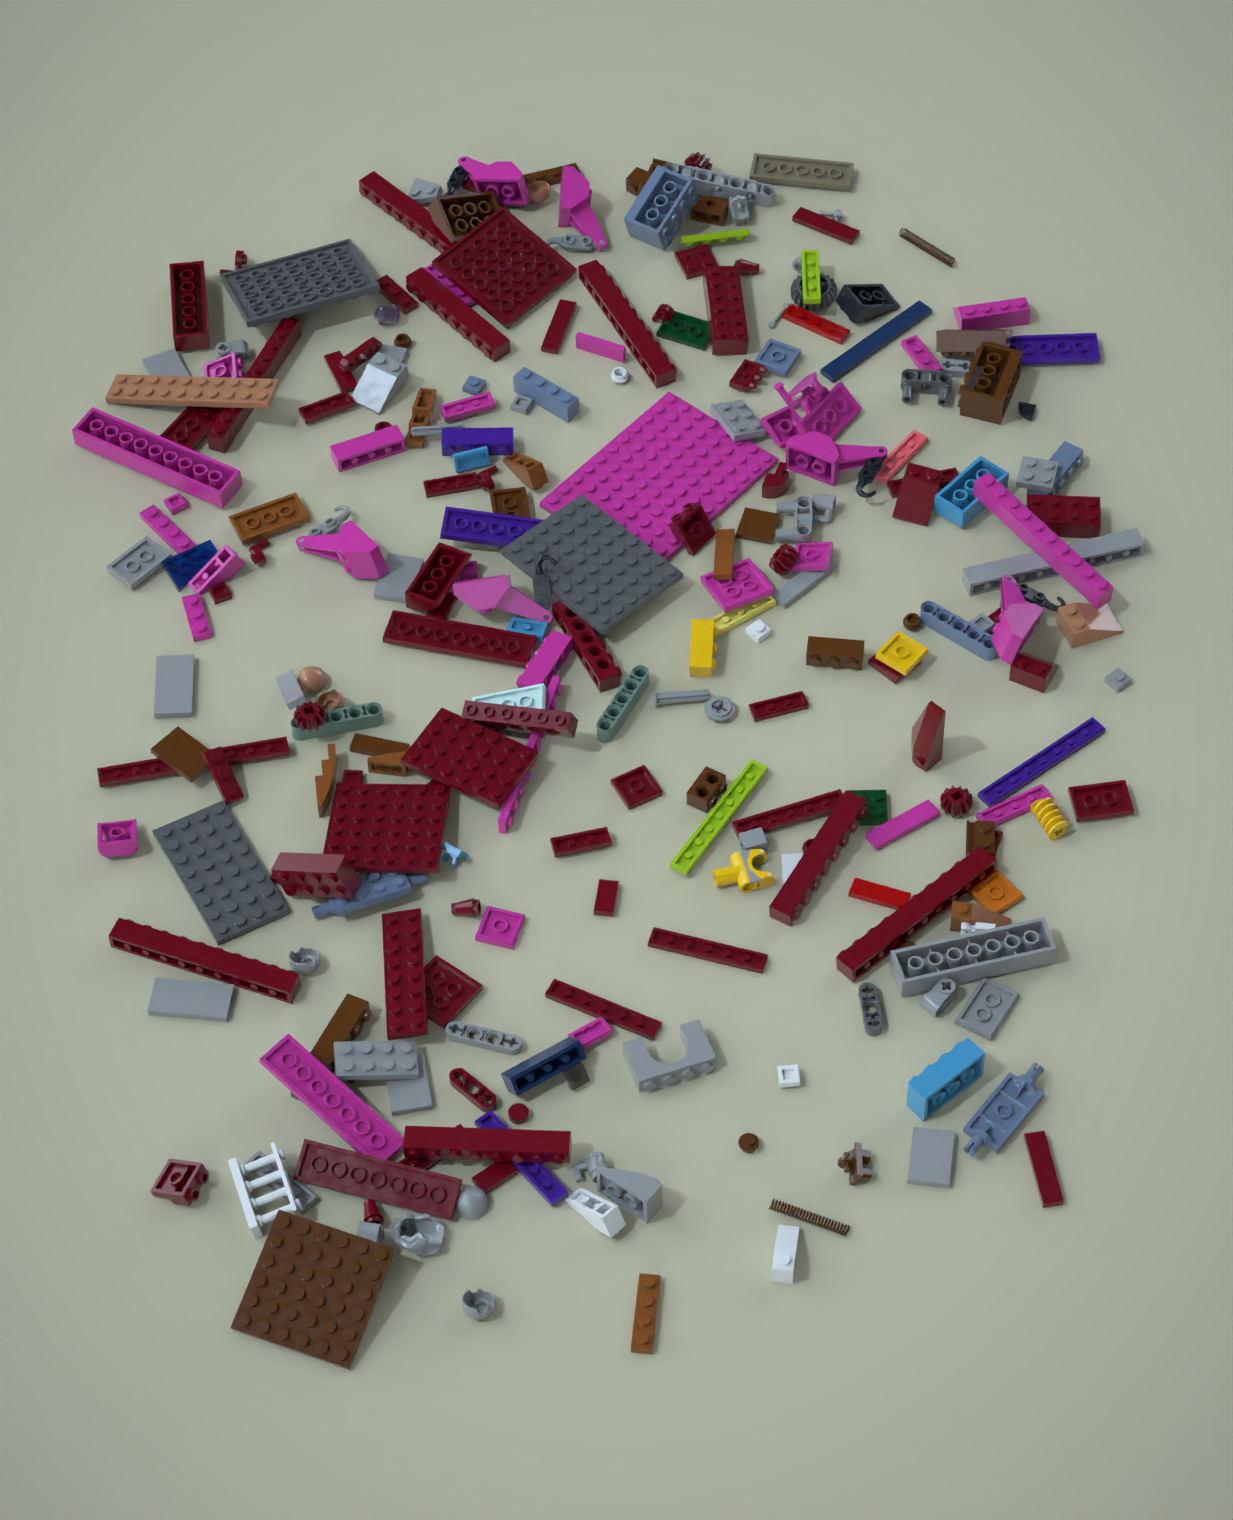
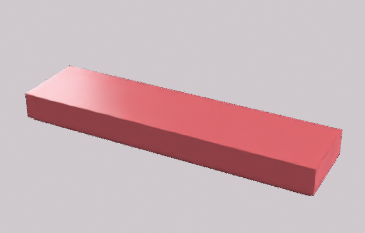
M913 430L887 456V459L882 462V469L876 476V479L887 484V481H890L928 443V437Z

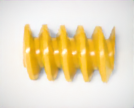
M1041 798L1031 804L1030 810L1041 824L1048 838L1056 840L1064 834L1069 823L1065 821V817L1061 815V811L1057 809L1058 806L1052 798Z

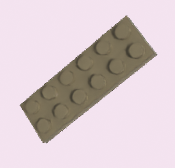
M754 153L750 180L850 191L854 163Z

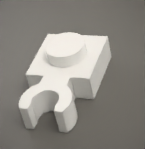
M963 922L961 923L960 935L995 928L996 924L976 922L975 925H971L970 923Z

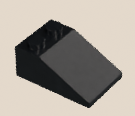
M844 284L835 300L840 309L845 312L853 323H867L900 308V305L883 284Z

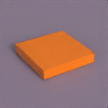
M999 870L968 893L981 907L999 914L1022 901L1024 897Z

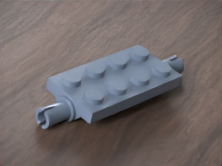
M372 872L360 877L362 881L352 899L329 898L327 903L313 906L312 912L315 919L331 913L333 915L336 914L338 917L412 893V887L426 884L427 878L425 873L407 876L404 873Z
M1033 1063L1030 1069L1021 1076H1016L1009 1072L963 1128V1133L972 1138L963 1148L967 1154L972 1151L970 1156H975L982 1145L998 1153L1044 1097V1092L1035 1086V1081L1044 1072V1068L1041 1065L1037 1067L1038 1063Z

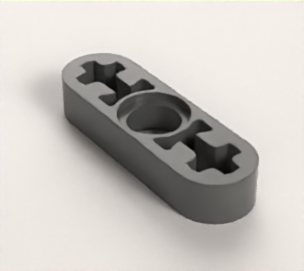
M866 982L860 985L858 992L864 1029L869 1036H878L883 1031V1019L877 988L874 984ZM865 991H869L870 999H867ZM873 1006L876 1008V1011L869 1013L865 1008ZM874 1019L877 1028L871 1026V1020Z

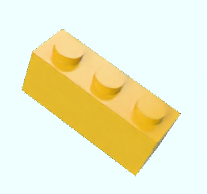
M691 619L689 677H712V670H716V659H713V654H717V643H714V638H717L718 627H714L713 619Z

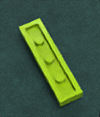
M749 228L681 236L680 243H685V246H694L695 242L702 241V244H710L712 240L719 239V242H726L731 237H735L736 240L746 239V236L750 235Z
M801 250L803 304H821L819 251Z

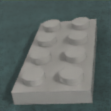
M415 1040L334 1042L335 1072L339 1080L418 1079Z

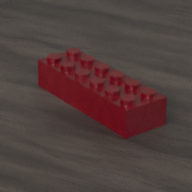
M204 261L169 264L175 350L179 352L210 349Z
M704 266L703 288L712 355H747L749 337L739 266Z

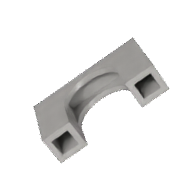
M699 1019L680 1025V1037L687 1054L682 1060L673 1064H663L655 1061L649 1055L642 1037L622 1043L624 1058L639 1093L651 1091L662 1085H670L678 1080L689 1079L701 1073H709L716 1069V1056Z

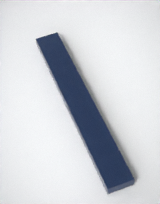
M920 300L821 368L820 374L833 383L932 313V309Z

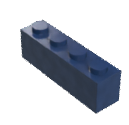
M569 1036L501 1073L508 1092L519 1096L587 1059L580 1040Z

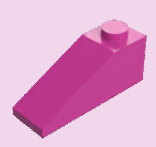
M225 544L188 582V585L196 594L200 593L201 595L207 592L209 587L223 583L233 577L246 562L236 551Z

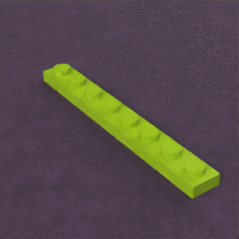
M753 759L749 761L672 860L670 869L687 877L766 775L768 766Z

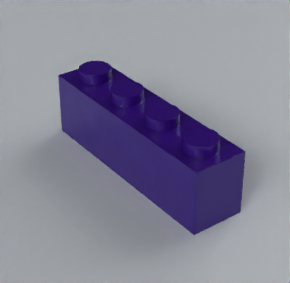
M513 427L442 428V456H452L455 453L483 446L488 447L489 456L514 454Z

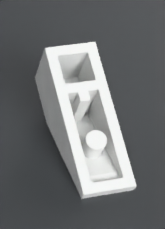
M582 1187L565 1199L594 1228L609 1237L617 1234L626 1226L617 1205Z
M778 1226L772 1264V1282L793 1284L800 1227Z

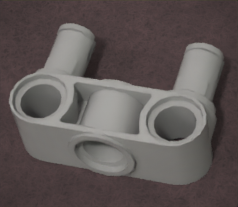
M800 496L796 501L793 500V502H777L776 513H793L795 517L794 528L776 529V541L787 540L795 542L796 545L797 543H811L813 530L811 498Z

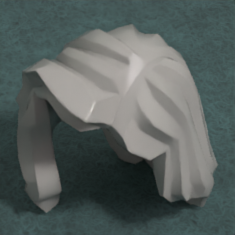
M406 1213L401 1218H394L388 1228L394 1241L400 1247L410 1253L423 1257L439 1252L445 1236L444 1225L429 1214L414 1216L413 1214Z

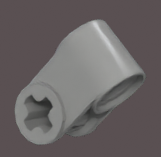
M244 340L220 342L216 345V352L218 353L216 359L233 352L239 358L241 357L244 363L250 359L248 343Z
M949 978L940 980L923 996L920 1006L933 1016L939 1017L955 1000V982Z

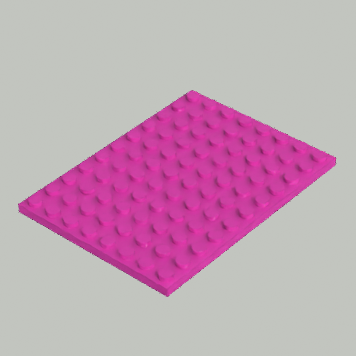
M668 392L543 498L539 504L542 509L552 515L582 494L668 561L684 547L681 540H676L668 525L672 522L671 517L673 515L681 513L685 504L696 503L702 505L707 517L712 522L777 465L778 458L747 439L733 441L717 420L673 393Z

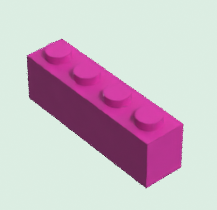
M397 424L330 446L331 458L338 472L406 451L405 439Z
M552 630L549 636L544 638L541 648L536 650L532 661L527 663L524 673L517 678L516 685H518V688L544 683L547 689L552 676H556L572 652L573 637Z

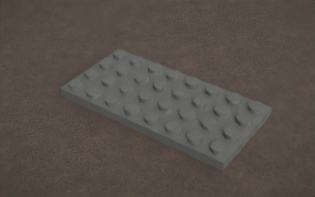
M223 800L152 830L156 841L218 946L290 914L288 907Z

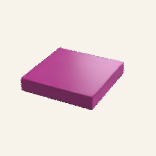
M833 542L797 543L796 551L799 553V557L792 571L829 570L834 548Z
M487 906L476 933L475 941L513 950L524 924L525 915Z

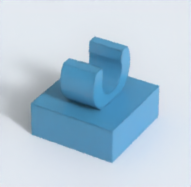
M446 842L442 848L448 852L443 855L442 860L447 862L452 857L453 860L450 865L454 867L458 865L459 859L465 861L468 855Z

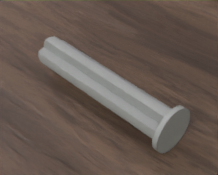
M461 421V424L412 427L411 434L413 437L442 435V428H465L464 421Z
M708 689L666 693L653 692L654 707L657 704L710 700V691Z

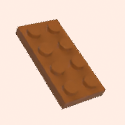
M295 492L229 516V521L242 545L310 522V517Z

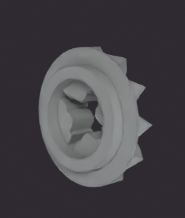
M714 697L705 704V714H707L708 719L712 718L714 722L721 720L723 723L726 719L730 720L735 712L734 703L726 697ZM722 706L723 711L717 713V710H719V708H721Z

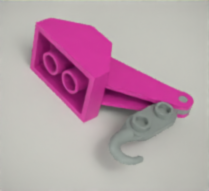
M563 166L558 227H569L572 225L581 235L568 234L562 237H552L547 239L546 243L549 246L551 244H558L572 250L588 251L595 248L598 252H604L607 249L608 241L590 207L592 189H589V181L573 166Z
M345 505L334 508V511L344 510L343 514L336 518L326 519L319 526L312 528L308 536H300L295 541L299 551L344 563L342 565L344 571L347 574H351L355 579L380 578L389 572L379 546L351 520L342 525L340 533L331 534L336 532L342 522L346 521L351 514L350 508Z

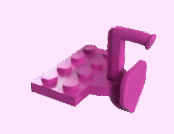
M816 372L803 378L789 393L785 390L782 382L774 386V389L777 390L787 405L792 404L794 409L803 407L806 415L796 424L802 434L816 431L830 436L833 440L862 410L861 406L841 381L831 390H828L817 380ZM799 392L802 393L801 395H799V396H797V397H795V398H792L793 396L797 395Z

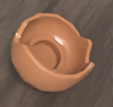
M537 181L527 186L530 201L536 203L543 202L551 193L550 184L544 181Z
M307 666L299 672L297 681L302 692L307 694L308 691L317 693L324 688L327 678L321 668Z
M335 689L325 691L316 699L320 705H323L325 711L343 708L344 706L341 693Z

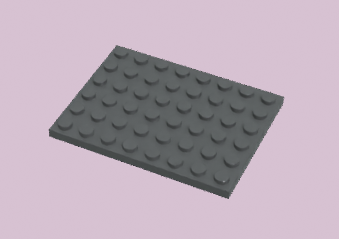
M350 238L220 274V279L247 328L257 327L267 322L272 323L282 318H290L299 313H307L313 309H321L331 304H339L345 300L357 299L360 296L371 295L380 291L379 283Z
M582 494L501 549V555L532 579L535 574L537 558L545 554L553 556L557 562L556 566L550 560H545L542 563L543 570L549 578L551 594L602 635L683 578V573Z

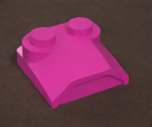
M792 404L761 418L760 422L766 429V435L770 436L779 448H786V443L790 437L802 434L796 426L801 418Z
M137 820L97 823V846L100 855L111 858L121 855L130 856L137 852Z

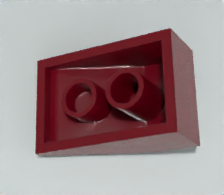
M908 462L892 517L927 527L934 508L935 495L939 493L943 471Z

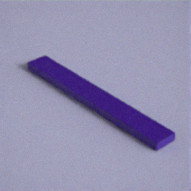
M1093 717L978 792V798L989 808L1000 803L1104 734L1106 728Z

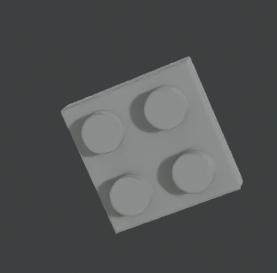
M1023 456L1016 487L1052 493L1059 462Z

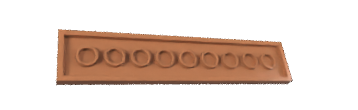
M116 374L105 399L108 404L269 409L280 383L278 379Z

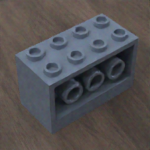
M658 165L624 217L629 236L665 251L666 247L671 244L675 233L679 232L684 219L688 218L691 208L698 201L693 179Z

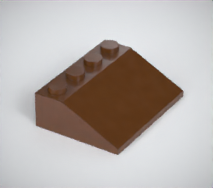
M494 191L435 197L428 206L434 224L451 243H456L500 208Z

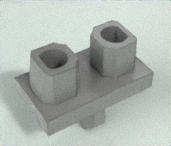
M737 195L735 198L729 197L732 221L735 222V226L745 225V220H749L746 195Z

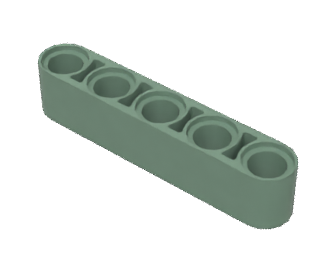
M638 665L632 669L597 721V739L600 742L608 743L613 740L649 686V670L647 667Z
M371 702L325 711L327 718L324 721V727H319L318 731L312 729L311 732L308 729L302 731L295 724L294 718L290 721L292 737L295 740L303 741L378 727L384 722L383 709L381 704Z

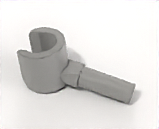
M836 209L834 212L820 211V215L833 217V220L840 223L843 220L840 209Z

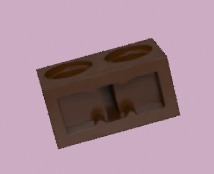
M706 766L686 792L687 805L707 813L711 807L713 808L716 805L720 794L725 793L727 789L726 775Z

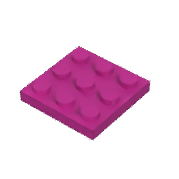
M750 558L733 564L732 579L714 580V571L700 576L702 585L724 613L775 594L773 586Z

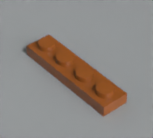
M639 1273L631 1353L652 1354L661 1275Z

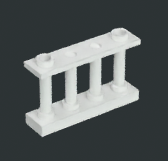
M275 1142L270 1143L273 1150L272 1154L248 1164H239L236 1158L228 1160L249 1228L255 1238L263 1235L261 1227L264 1226V1223L274 1220L278 1209L260 1216L255 1211L259 1206L288 1195L290 1204L279 1208V1210L288 1213L294 1212L295 1215L300 1217V1211L303 1210L299 1198L295 1199L283 1162L286 1159L282 1148L278 1149ZM272 1162H277L279 1170L250 1182L245 1180L244 1176L248 1172ZM282 1178L285 1187L256 1199L254 1197L251 1198L250 1193L253 1192V1189Z

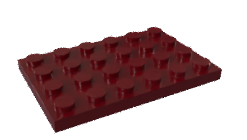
M441 707L400 760L402 765L500 809L539 758V751L471 720L461 718L460 715Z

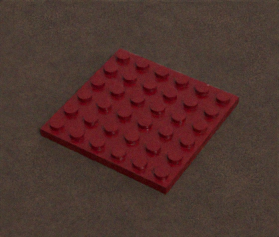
M503 206L432 261L433 267L506 329L577 272V268Z
M336 783L323 854L346 855L356 872L438 873L451 787L445 784Z

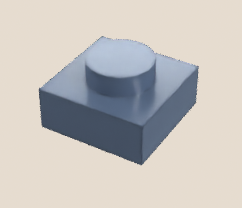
M470 375L462 386V390L468 394L479 395L486 386V380Z

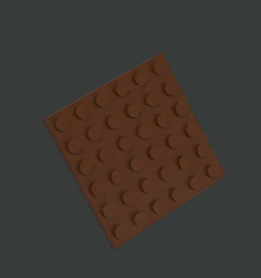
M278 1209L230 1328L234 1331L350 1370L397 1250Z

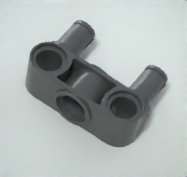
M905 369L901 374L902 402L910 404L913 399V393L937 394L938 405L946 406L949 394L952 391V374L947 371L929 369Z

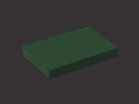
M675 311L670 321L662 322L656 332V336L705 351L710 342L708 321Z

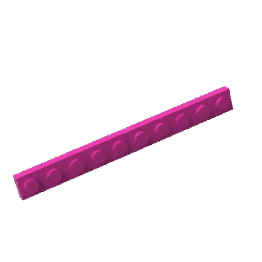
M553 675L546 692V710H556L557 697L561 696L563 691V685L560 684L559 676ZM531 733L526 746L540 753L541 740L545 739L546 735ZM530 769L504 803L498 819L499 833L506 834L508 828L513 825V814L519 809V798L524 796L525 782H529Z

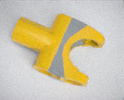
M749 849L732 854L729 858L732 866L712 870L715 886L719 887L738 883L742 893H750L771 886L775 882L774 874L772 872L758 871L754 868L767 859L766 852L763 849Z

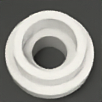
M617 367L611 373V380L615 383H624L628 380V372L623 367Z

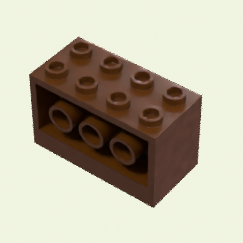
M981 342L980 347L975 350L974 361L971 360L969 373L966 372L964 385L961 384L959 388V395L961 397L958 401V407L960 408L961 416L1001 425L1020 378L1023 351Z

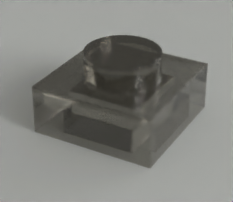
M581 1062L563 1071L570 1090H575L590 1082V1078Z

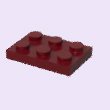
M1125 780L1068 787V794L1076 822L1134 815V807Z

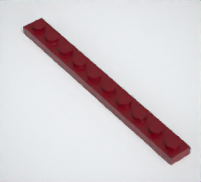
M287 736L221 747L230 766L290 756ZM158 758L97 768L100 788L179 775Z

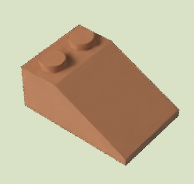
M1071 603L1057 609L1056 623L1071 649L1123 633L1122 628L1107 604L1098 610L1091 603Z

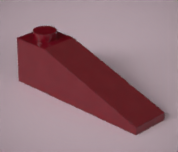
M933 701L928 703L912 727L911 735L912 762L925 772L942 759L946 711Z

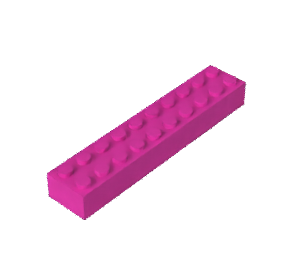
M94 407L72 429L75 445L222 509L242 486L240 470Z

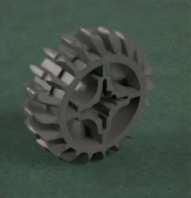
M823 272L820 273L821 304H803L802 275H797V278L793 280L790 292L794 304H797L800 308L803 307L805 310L810 309L812 312V310H825L826 307H830L834 303L837 296V286L833 278H830L829 275L824 276Z

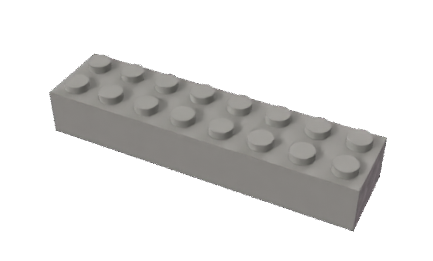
M1041 917L892 950L890 952V967L902 997L929 991L944 978L953 980L956 985L983 979V977L987 978L1055 963L1057 948L1045 918Z

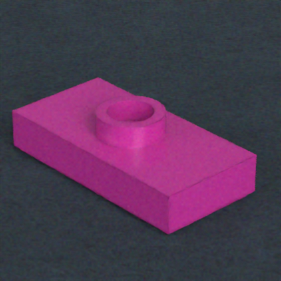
M601 1016L568 1034V1037L571 1036L580 1040L583 1050L612 1035L613 1030Z

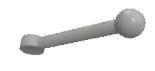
M785 303L784 308L776 318L768 323L770 329L775 328V323L788 308L789 303Z

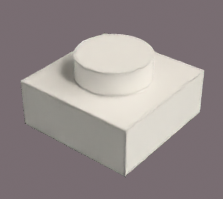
M758 619L745 628V634L759 644L772 634V629Z
M798 1064L777 1066L780 1088L800 1086Z

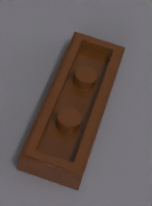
M355 733L349 749L350 752L378 756L407 751L410 748V744Z

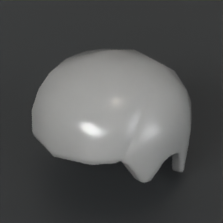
M300 947L296 953L293 951L289 952V963L293 971L298 974H309L320 965V956L312 948Z
M475 1186L465 1187L459 1193L456 1207L463 1218L476 1219L486 1213L488 1200L482 1189Z
M481 1288L476 1292H471L468 1289L462 1295V1307L467 1316L472 1319H483L493 1313L495 1298L490 1292L483 1291Z

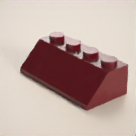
M439 542L406 590V607L421 613L437 608L472 557V554Z

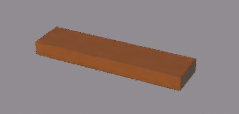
M735 529L716 530L714 580H727L733 577Z

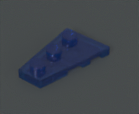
M208 540L161 561V565L177 591L180 592L218 551L211 540Z

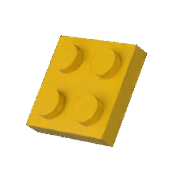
M897 631L876 652L875 658L906 676L928 654V648Z

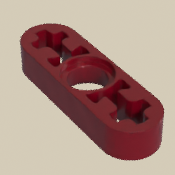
M371 337L344 356L339 363V368L347 374L351 373L379 352L382 348V342L375 337Z
M462 1068L451 1070L449 1081L454 1089L481 1111L487 1113L490 1110H495L497 1101L494 1093ZM470 1087H477L479 1089L474 1094L467 1091Z

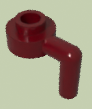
M242 250L236 251L234 270L241 269L243 265L247 264V254ZM220 269V274L231 272L232 270Z
M660 304L652 317V321H670L675 311L668 304Z
M496 465L477 474V477L480 479L479 484L481 488L487 492L495 489L490 475L498 472Z
M268 539L249 547L250 558L258 566L267 563L261 549L270 546Z

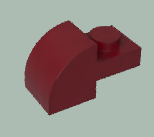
M780 462L775 474L767 472L762 484V498L775 499L787 492L789 476L787 463Z

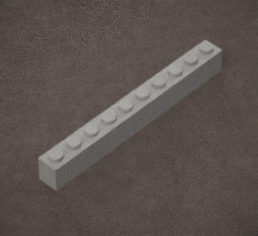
M1134 528L1067 545L1090 566L1098 567L1143 556L1145 543L1138 529ZM1031 552L963 568L962 582L968 595L974 596L999 590L1000 582L1004 575H1011L1016 583L1019 584L1059 576V574L1036 552Z

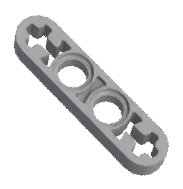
M452 1021L446 1026V1036L453 1042L507 1055H517L522 1050L521 1038L514 1034L459 1021ZM471 1033H478L480 1035L477 1039L469 1038ZM492 1037H496L499 1039V1041L495 1044H491L488 1042V1040Z

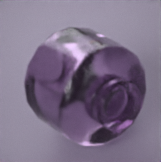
M380 303L378 308H375L374 319H377L379 325L394 326L396 322H399L400 309L395 304Z

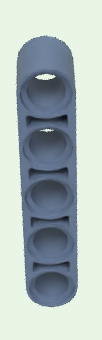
M925 601L921 604L920 618L922 624L986 661L996 659L997 651L991 641L993 636L935 602Z

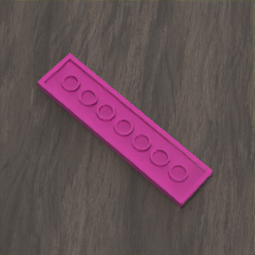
M289 1033L259 1059V1063L356 1152L389 1160L403 1147L404 1138Z

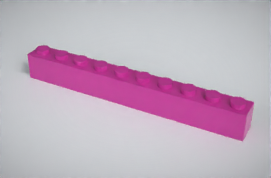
M989 472L974 481L973 495L1097 610L1111 601L1114 587Z

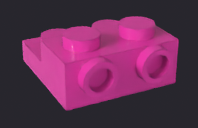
M235 352L203 364L204 377L244 378L245 376L242 368L245 367L244 361Z

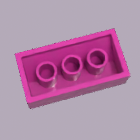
M1026 297L953 307L959 329H1000L1029 324L1030 307Z

